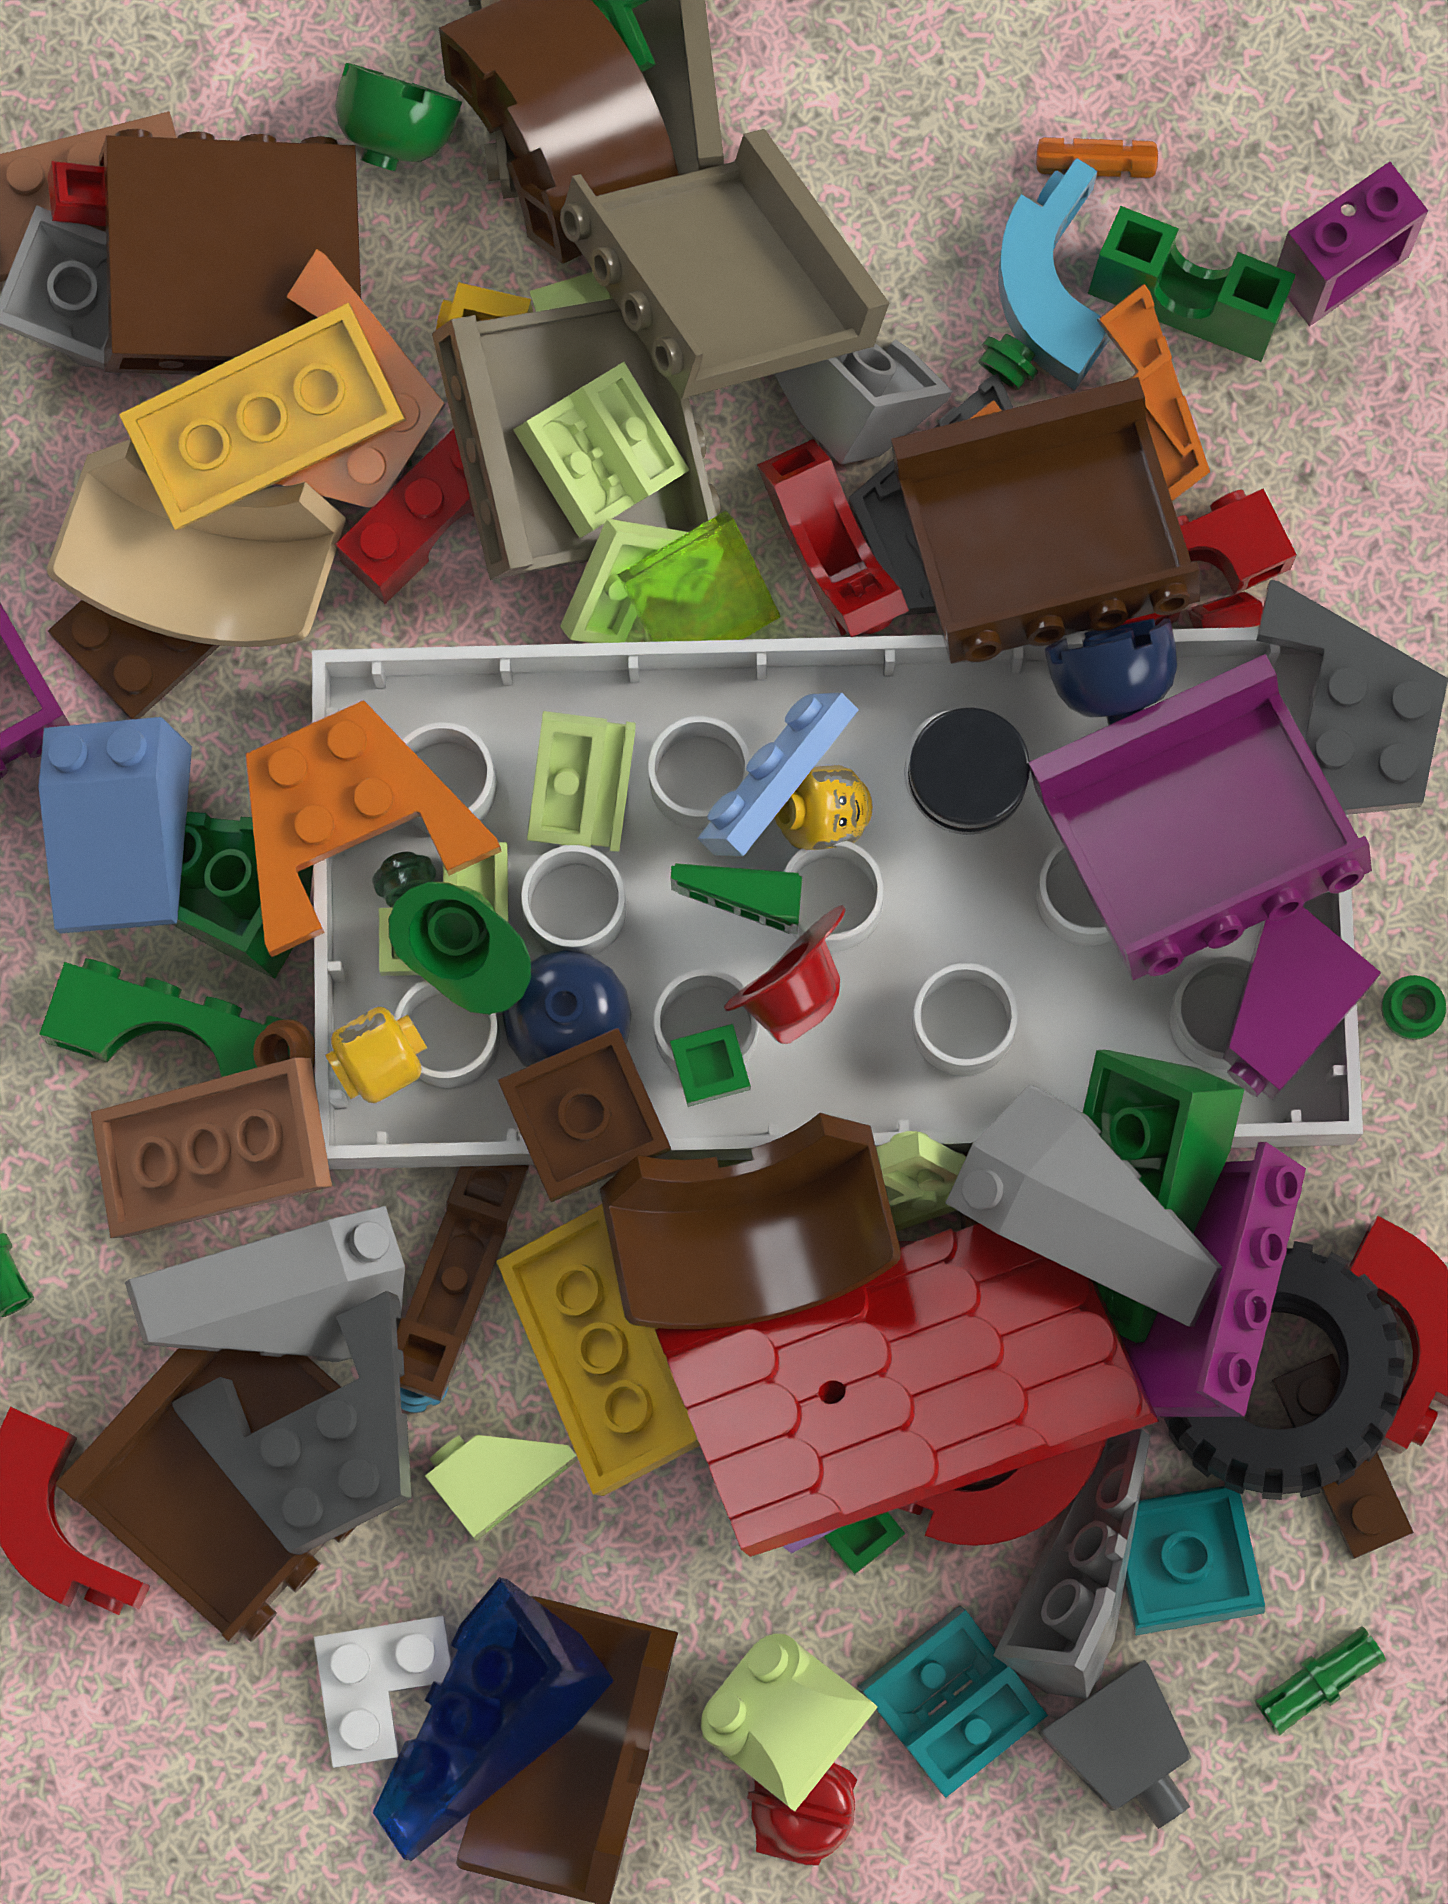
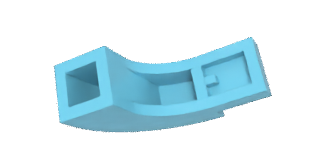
M1078 158L1074 160L1065 175L1057 170L1051 175L1037 199V203L1043 207L1024 195H1020L1006 224L998 269L1000 300L1005 318L1015 338L1035 353L1036 356L1033 360L1042 369L1073 390L1077 389L1110 339L1097 321L1101 316L1078 302L1068 293L1059 280L1054 266L1053 251L1056 244L1094 190L1097 170Z

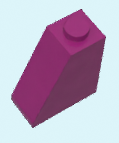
M1304 907L1286 919L1279 921L1267 919L1262 921L1223 1055V1059L1231 1065L1227 1071L1228 1075L1252 1096L1258 1097L1263 1092L1273 1101L1370 989L1381 972Z

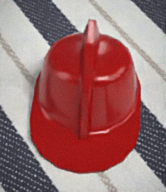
M843 905L835 907L815 922L767 972L729 999L724 1005L726 1012L743 1006L768 1031L774 1040L781 1044L792 1043L821 1023L833 1010L840 989V976L825 940L843 918L846 912Z
M833 1763L795 1812L754 1779L755 1790L748 1792L747 1799L752 1801L751 1818L756 1830V1852L804 1865L819 1866L823 1858L832 1854L846 1840L851 1830L855 1813L853 1789L858 1779L850 1770Z

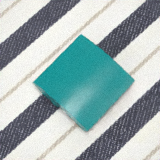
M961 1605L956 1607L858 1686L863 1694L878 1706L877 1712L945 1798L1048 1716L1015 1671L993 1656L996 1649ZM970 1680H972V1683H970L967 1687H965V1688H964L962 1691H960L957 1695H954V1693H955L957 1690H959V1689H960L962 1686H964L967 1682H969ZM946 1700L947 1703H945L932 1715H928V1713H930L933 1709H935L938 1705H940L943 1701Z

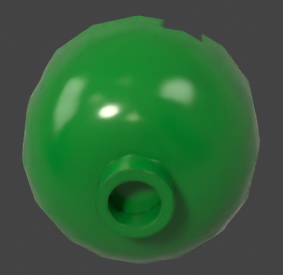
M346 62L338 86L335 104L338 125L346 139L364 148L361 161L387 170L396 171L399 160L422 162L433 157L447 143L456 124L462 101L415 83L411 84L383 75L384 73Z

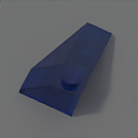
M499 1577L459 1625L450 1646L457 1649V1652L443 1682L433 1681L424 1700L431 1707L416 1739L408 1740L404 1743L373 1810V1814L404 1860L413 1861L572 1730L614 1681L580 1633L508 1579Z

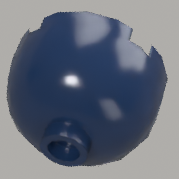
M1166 618L1156 626L1154 619H1144L1123 623L1114 629L1106 631L1092 630L1085 632V639L1082 640L1083 646L1069 650L1067 638L1045 648L1050 676L1059 697L1071 710L1085 717H1106L1108 726L1162 700L1173 686L1177 669L1175 638L1171 621Z
M564 950L541 955L531 962V980L523 997L508 1010L503 1011L502 1017L509 1046L520 1062L528 1067L616 1028H619L624 1042L627 1044L632 1014L627 990L612 968L589 954Z

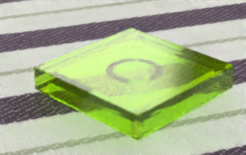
M726 510L617 574L651 642L743 640L781 617L734 518Z

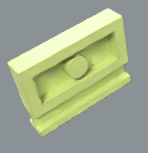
M543 711L527 840L561 845H580L591 848V845L610 847V851L619 852L635 738V722L626 721V724L607 722V719Z

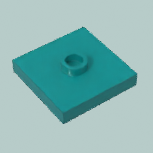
M1221 1486L1139 1500L1124 1583L1135 1636L1265 1613L1264 1597L1240 1493Z

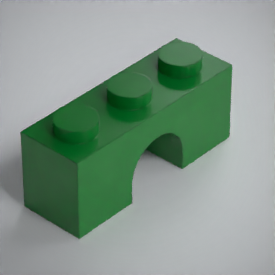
M1120 206L1100 251L1088 294L1117 305L1129 294L1145 284L1151 293L1158 322L1262 362L1283 312L1296 274L1237 252L1232 265L1226 269L1212 270L1200 267L1187 260L1178 251L1175 240L1179 228Z

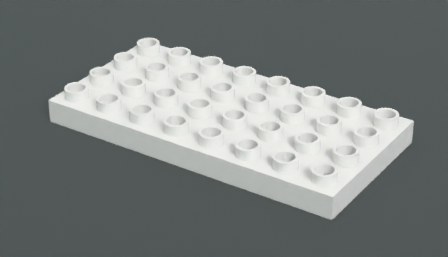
M1259 627L1172 629L1177 653V669L1173 686L1162 700L1152 705L1266 654L1277 674L1279 694L1305 739L1322 657L1320 654L1256 641ZM1088 631L1065 635L1060 640L1067 638L1069 650L1083 646L1084 633ZM943 635L312 650V723L364 700L497 838L498 843L507 842L509 924L524 940L531 962L541 955L564 950L584 953L593 956L612 968L627 990L632 1014L626 1046L671 1146V1151L655 1158L671 1160L717 1157V1160L753 1159L752 1148L771 1142L796 1130L819 1113L870 1125L876 1147L890 1142V1139L898 1133L917 1131L927 1134L929 1138L955 1152H969L972 1144L1028 1085H1034L1078 1111L1083 1112L1096 1050L1103 1049L1196 1067L1239 1086L1228 1075L1227 1071L1231 1065L1223 1059V1055L1261 922L1245 929L1236 941L1227 946L1217 949L1206 947L1184 957V960L1178 967L1160 976H1150L1147 974L1133 981L1035 791L1031 771L1025 795L1016 812L1005 823L988 832L963 835L943 830L930 822L914 803L908 784V768L913 745L923 728L934 718L945 712L959 708H980L1000 715L1011 723L1023 738L1030 761L1108 726L1106 717H1085L1071 710L1059 697L1045 655V648L1047 646L1037 647L1029 644L1001 651L996 657L987 661L970 662L965 660L953 664L950 663ZM843 693L859 711L814 767L842 765L853 770L867 786L872 798L873 809L870 822L865 827L862 836L855 843L844 841L835 844L834 846L837 848L823 850L798 849L789 843L773 818L744 856H714L697 839L710 823L708 814L714 804L725 794L738 788L749 774L746 767L752 756L760 748L776 740L788 725L785 722L786 714L797 701L809 694ZM543 711L603 718L611 723L626 724V721L636 723L619 852L610 851V847L591 845V848L580 845H561L527 840ZM421 817L414 818L314 864V911L325 932L314 937L315 1087L329 1170L534 1165L498 1083V1079L526 1068L508 1044L502 1017L503 1011L491 1015L469 1012L450 1001L420 975L381 976L379 972V908H393L396 900L411 887L429 881L443 882V863ZM679 863L799 873V876H802L798 935L782 932L672 891L670 881L671 866ZM1352 889L1336 894L1328 891L1304 902L1303 907L1354 949ZM840 905L845 907L846 912L843 918L825 940L840 976V989L833 1010L821 1023L792 1043L781 1044L775 1041L768 1031L743 1006L726 1012L724 1005L729 999L767 972L815 922L835 907ZM1357 1004L1273 1101L1263 1092L1258 1097H1254L1244 1090L1231 1148L1257 1147L1258 1142H1267L1273 1147L1354 1145L1363 1135ZM376 1007H384L389 1010L396 1021L408 1014L427 1046V1049L416 1054L421 1063L422 1072L420 1077L377 1103H368L360 1095L350 1099L325 1056L333 1051L331 1045L332 1034L340 1027ZM733 1024L751 1090L687 1107L670 1041Z

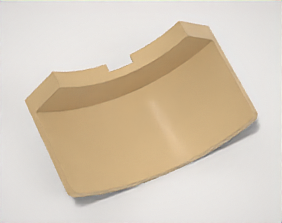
M131 439L87 455L50 557L47 573L56 583L83 601L121 620L153 632L183 640L220 646L264 647L289 644L305 639L311 631L337 550L335 544L341 538L346 518L310 485L303 482L291 486L264 488L182 529L175 530Z

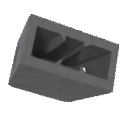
M1146 1660L1139 1662L1038 1732L1054 1752L1111 1811L1119 1809L1136 1797L1159 1829L1190 1808V1805L1169 1776V1773L1191 1759V1755Z

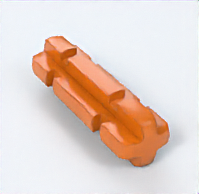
M1043 137L1039 139L1037 144L1036 166L1039 173L1052 175L1056 170L1062 173L1063 169H1069L1074 160L1078 158L1097 170L1096 176L1121 177V172L1127 171L1130 172V177L1151 178L1155 176L1158 167L1157 144L1153 141L1132 140V146H1123V140L1073 138V144H1064V138Z

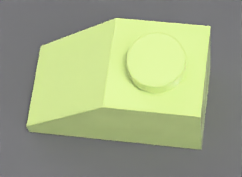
M459 1435L431 1456L429 1460L435 1468L426 1474L425 1477L477 1541L578 1461V1458L570 1446L564 1444L475 1435L466 1443Z

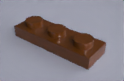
M1333 1353L1272 1380L1293 1428L1313 1421L1325 1411L1333 1400L1340 1382V1369ZM1378 1452L1369 1462L1365 1460L1355 1469V1474L1343 1483L1337 1485L1335 1482L1321 1487L1352 1559L1414 1533Z

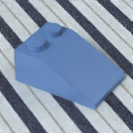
M162 717L44 728L38 788L54 929L60 934L177 924L192 746Z

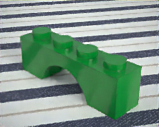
M85 958L82 967L64 962L39 1035L47 1044L108 1063L125 1044L141 1035L157 1031L179 1032L189 1035L206 1045L215 1055L221 1077L258 1068L254 1060V1045L257 1037L271 1023L285 1019L266 1016L264 1024L241 1018L242 1008L230 1002L207 996L204 1004L200 1005L179 998L182 989L170 983L146 977L143 986L119 979L120 969L101 961ZM288 1046L287 1051H288V1056H289V1058H290V1049H289V1046Z

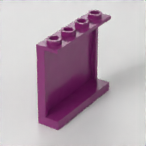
M1266 654L1028 762L1035 791L1133 981L1147 974L1150 976L1166 974L1178 967L1184 960V957L1206 947L1217 949L1227 946L1236 941L1245 929L1267 919L1270 921L1286 919L1298 912L1303 907L1304 902L1329 891L1336 894L1347 891L1357 885L1365 874L1372 871L1369 842L1365 836L1358 838L1279 694L1277 674Z
M1258 1142L1254 1160L1225 1162L1193 1233L1222 1266L1195 1326H1186L1158 1312L1145 1342L1135 1343L1120 1335L1157 1417H1245L1306 1172L1305 1167L1267 1142Z

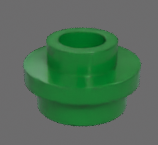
M1005 334L1000 341L988 336L982 344L986 351L978 360L979 364L992 375L999 374L1001 381L1011 388L1019 390L1026 379L1033 381L1037 376L1038 370L1031 364V361L1036 356L1035 353L1013 336Z
M1410 975L1396 980L1389 986L1382 999L1381 1012L1384 1022L1393 1033L1405 1039L1418 1040L1432 1035L1441 1026L1446 1015V1000L1441 989L1433 981L1422 976ZM1408 997L1420 999L1425 1006L1424 1016L1419 1019H1410L1405 1016L1402 1011L1403 1000Z

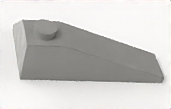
M896 339L890 344L887 351L875 344L871 348L774 374L801 424L819 441V446L823 451L840 464L880 457L892 447V438L907 435L946 403L953 393L912 350Z
M1028 1085L972 1144L946 1200V1204L1019 1245L1186 1326H1195L1222 1266L1171 1209H1164L1140 1182L1139 1178L1141 1175L1127 1160L1122 1161L1099 1136L1101 1130L1086 1114L1040 1088Z
M386 1206L328 1219L127 1280L125 1285L144 1345L219 1351L224 1348L258 1351L263 1356L281 1357L284 1354L314 1356L319 1361L340 1362L352 1359L337 1316L385 1291L398 1296L402 1314L405 1265ZM396 1319L397 1329L401 1319Z
M1135 1429L1108 1438L1095 1471L1085 1487L1061 1511L993 1655L1047 1694L1088 1699L1093 1686L1098 1682L1103 1673L1104 1662L1115 1640L1151 1437L1142 1429Z

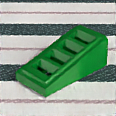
M679 863L671 866L670 881L672 891L782 932L798 935L802 876H799V873Z

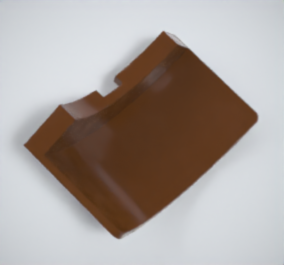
M500 0L439 27L445 81L473 108L490 134L497 130L502 131L516 158L506 163V166L519 197L527 238L560 263H567L583 255L575 242L570 241L566 237L560 222L561 209L565 204L572 176L581 174L595 196L679 176L663 119L643 74L617 31L592 0Z
M819 1113L796 1130L771 1142L752 1148L753 1160L720 1168L717 1157L671 1160L637 1155L599 1189L626 1320L633 1325L662 1329L724 1328L772 1320L813 1308L843 1296L867 1284L897 1264L901 1251L871 1126Z
M528 1596L524 1600L493 1732L457 1855L456 1864L460 1869L595 1904H610L628 1838L627 1835L636 1798L638 1799L650 1752L649 1747L659 1708L662 1704L678 1632L537 1596Z

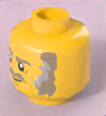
M842 765L817 766L810 771L774 819L785 838L792 846L798 849L823 850L837 848L834 846L835 844L844 841L855 843L862 836L865 827L869 824L872 817V798L867 786L853 770Z
M376 1007L337 1029L331 1037L333 1051L325 1056L350 1099L360 1095L368 1103H377L420 1077L422 1072L421 1063L416 1054L427 1049V1046L408 1014L396 1021L389 1010L384 1007Z

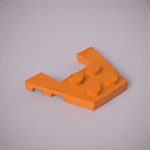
M316 249L288 293L287 298L317 318L347 303L351 305L406 420L274 484L291 486L306 482L323 497L371 509L394 487L446 404L329 258Z
M1143 284L1098 318L1097 321L1134 369L1135 374L1129 379L1139 377L1145 396L1146 421L1171 500L1173 501L1210 473V469L1186 397L1182 394L1171 361L1172 355L1165 336L1163 337L1153 307L1155 305L1151 293L1146 285ZM993 400L969 419L1002 410Z
M364 700L246 753L264 940L271 957L325 933L298 876L299 871L414 818H422L448 876L502 852L497 838Z

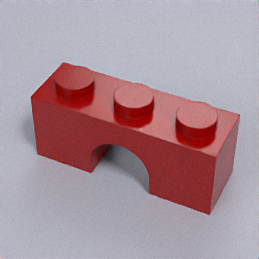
M454 428L335 544L341 563L384 604L429 562L428 556L432 547L455 521L467 513L472 517L475 516Z
M1264 488L1247 496L1243 489L1228 493L1210 505L1212 512L1192 521H1189L1187 515L1177 517L1191 562L1202 561L1217 567L1226 577L1234 594L1245 591L1291 570L1297 556ZM1181 611L1170 615L1152 613L1128 619L1124 623L1154 619L1156 626L1166 618L1170 619L1172 624L1178 621Z

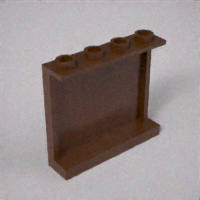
M126 129L117 132L115 136L106 135L99 155V166H104L109 333L104 347V372L200 375L316 319V316L287 298L288 293L316 249L329 258L361 298L356 145H339L336 139L324 136L306 138L301 143L277 142L275 137L266 134L246 135L241 137L239 141L215 140L212 134L200 131L182 133L177 138L152 137V133L142 129Z
M1139 377L891 439L896 477L951 664L965 660L983 662L996 657L1001 651L1029 644L1037 647L1047 646L1059 641L1065 635L1089 629L1106 631L1122 625L1128 619L1152 613L1170 615L1185 609L1189 604L1200 602V569L1197 562L1191 563L1146 421L1145 396Z
M178 1348L55 1484L72 1500L83 1506L218 1629L228 1642L235 1644L242 1636L252 1642L276 1616L277 1612L270 1604L287 1586L296 1593L318 1570L321 1562L314 1555L325 1543L301 1555L288 1552L177 1415L171 1402L219 1377L232 1380L251 1433H254L338 1390L341 1386L308 1356L284 1354L281 1357L260 1355L258 1351L224 1348L219 1351ZM355 1528L333 1539L341 1543Z

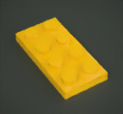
M349 303L119 414L175 530L182 529L406 420Z
M602 1204L496 1261L593 1495L605 1496L700 1446L687 1414L688 1411L683 1404L667 1363L666 1355L663 1353L655 1329L658 1328L633 1325L624 1316Z

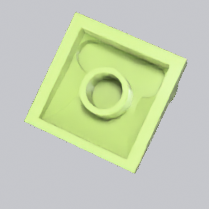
M771 1634L753 1645L708 1701L701 1717L702 1737L795 1812L878 1706L811 1655L793 1638L786 1634Z

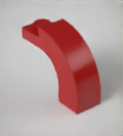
M814 439L757 464L769 498L817 599L841 636L848 633L852 638L860 633L872 634L881 631L891 624L893 618L909 611L901 589L879 564L863 537L846 500L830 457Z
M1377 1216L1370 1223L1348 1269L1358 1277L1365 1274L1378 1287L1377 1297L1384 1303L1389 1304L1397 1313L1410 1337L1412 1347L1411 1371L1401 1393L1399 1407L1392 1426L1382 1440V1445L1401 1454L1408 1449L1411 1442L1421 1447L1438 1416V1411L1429 1407L1432 1400L1434 1399L1448 1406V1268L1439 1256L1416 1236Z
M10 1407L0 1427V1546L19 1574L34 1588L62 1605L70 1607L80 1584L89 1587L84 1600L117 1615H120L124 1604L140 1610L150 1585L83 1555L71 1545L59 1526L55 1511V1492L57 1487L55 1483L59 1480L77 1437Z
M1108 1439L1020 1467L1002 1480L980 1485L969 1484L898 1509L916 1515H921L924 1508L934 1511L924 1536L938 1541L971 1546L1007 1542L1039 1529L1054 1519L1074 1500L1094 1473Z

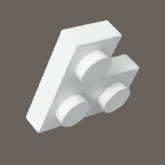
M444 1616L314 1637L333 1768L399 1758L390 1692L454 1682Z

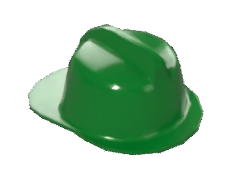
M429 881L409 888L396 900L388 918L389 939L396 955L412 971L424 978L450 1001L469 1012L491 1015L508 1010L523 997L531 980V958L525 942L515 929L494 911L492 904L481 893L466 886H456L448 882Z

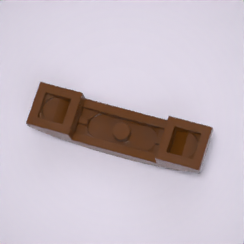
M529 1165L460 1166L446 1202L445 1215L406 1316L401 1318L397 1329L398 1349L403 1351L405 1375L399 1377L401 1388L438 1401L442 1400L483 1302L496 1261L498 1260L519 1201Z

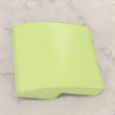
M622 362L513 429L579 538L603 525L607 518L612 519L690 470L625 362Z

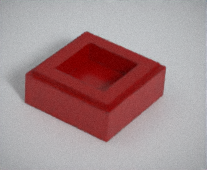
M52 161L48 173L52 221L106 227L104 167Z
M1244 591L1191 607L1188 613L1194 629L1255 627L1260 624L1263 605L1260 600Z

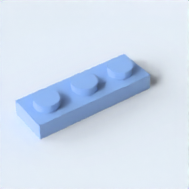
M843 693L809 694L797 701L786 714L785 722L788 725L776 740L766 744L752 756L746 767L749 774L738 788L725 794L711 808L708 814L710 823L697 839L714 856H744L859 709Z

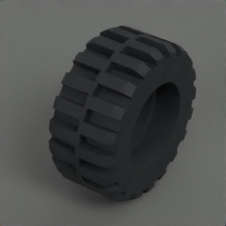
M1294 1241L1293 1248H1287L1271 1309V1313L1293 1314L1316 1324L1328 1335L1336 1349L1340 1362V1382L1333 1400L1322 1414L1303 1426L1291 1429L1263 1428L1251 1424L1241 1417H1163L1169 1430V1436L1178 1450H1184L1192 1459V1466L1207 1478L1212 1474L1225 1482V1488L1242 1495L1246 1489L1263 1493L1262 1499L1282 1500V1494L1300 1493L1301 1498L1319 1494L1321 1487L1335 1482L1337 1485L1343 1483L1355 1474V1469L1365 1460L1369 1462L1381 1448L1382 1440L1392 1426L1401 1398L1405 1362L1403 1341L1398 1338L1396 1331L1397 1320L1390 1305H1383L1377 1297L1378 1287L1365 1274L1358 1277L1348 1269V1260L1333 1252L1326 1258L1313 1253L1312 1244Z

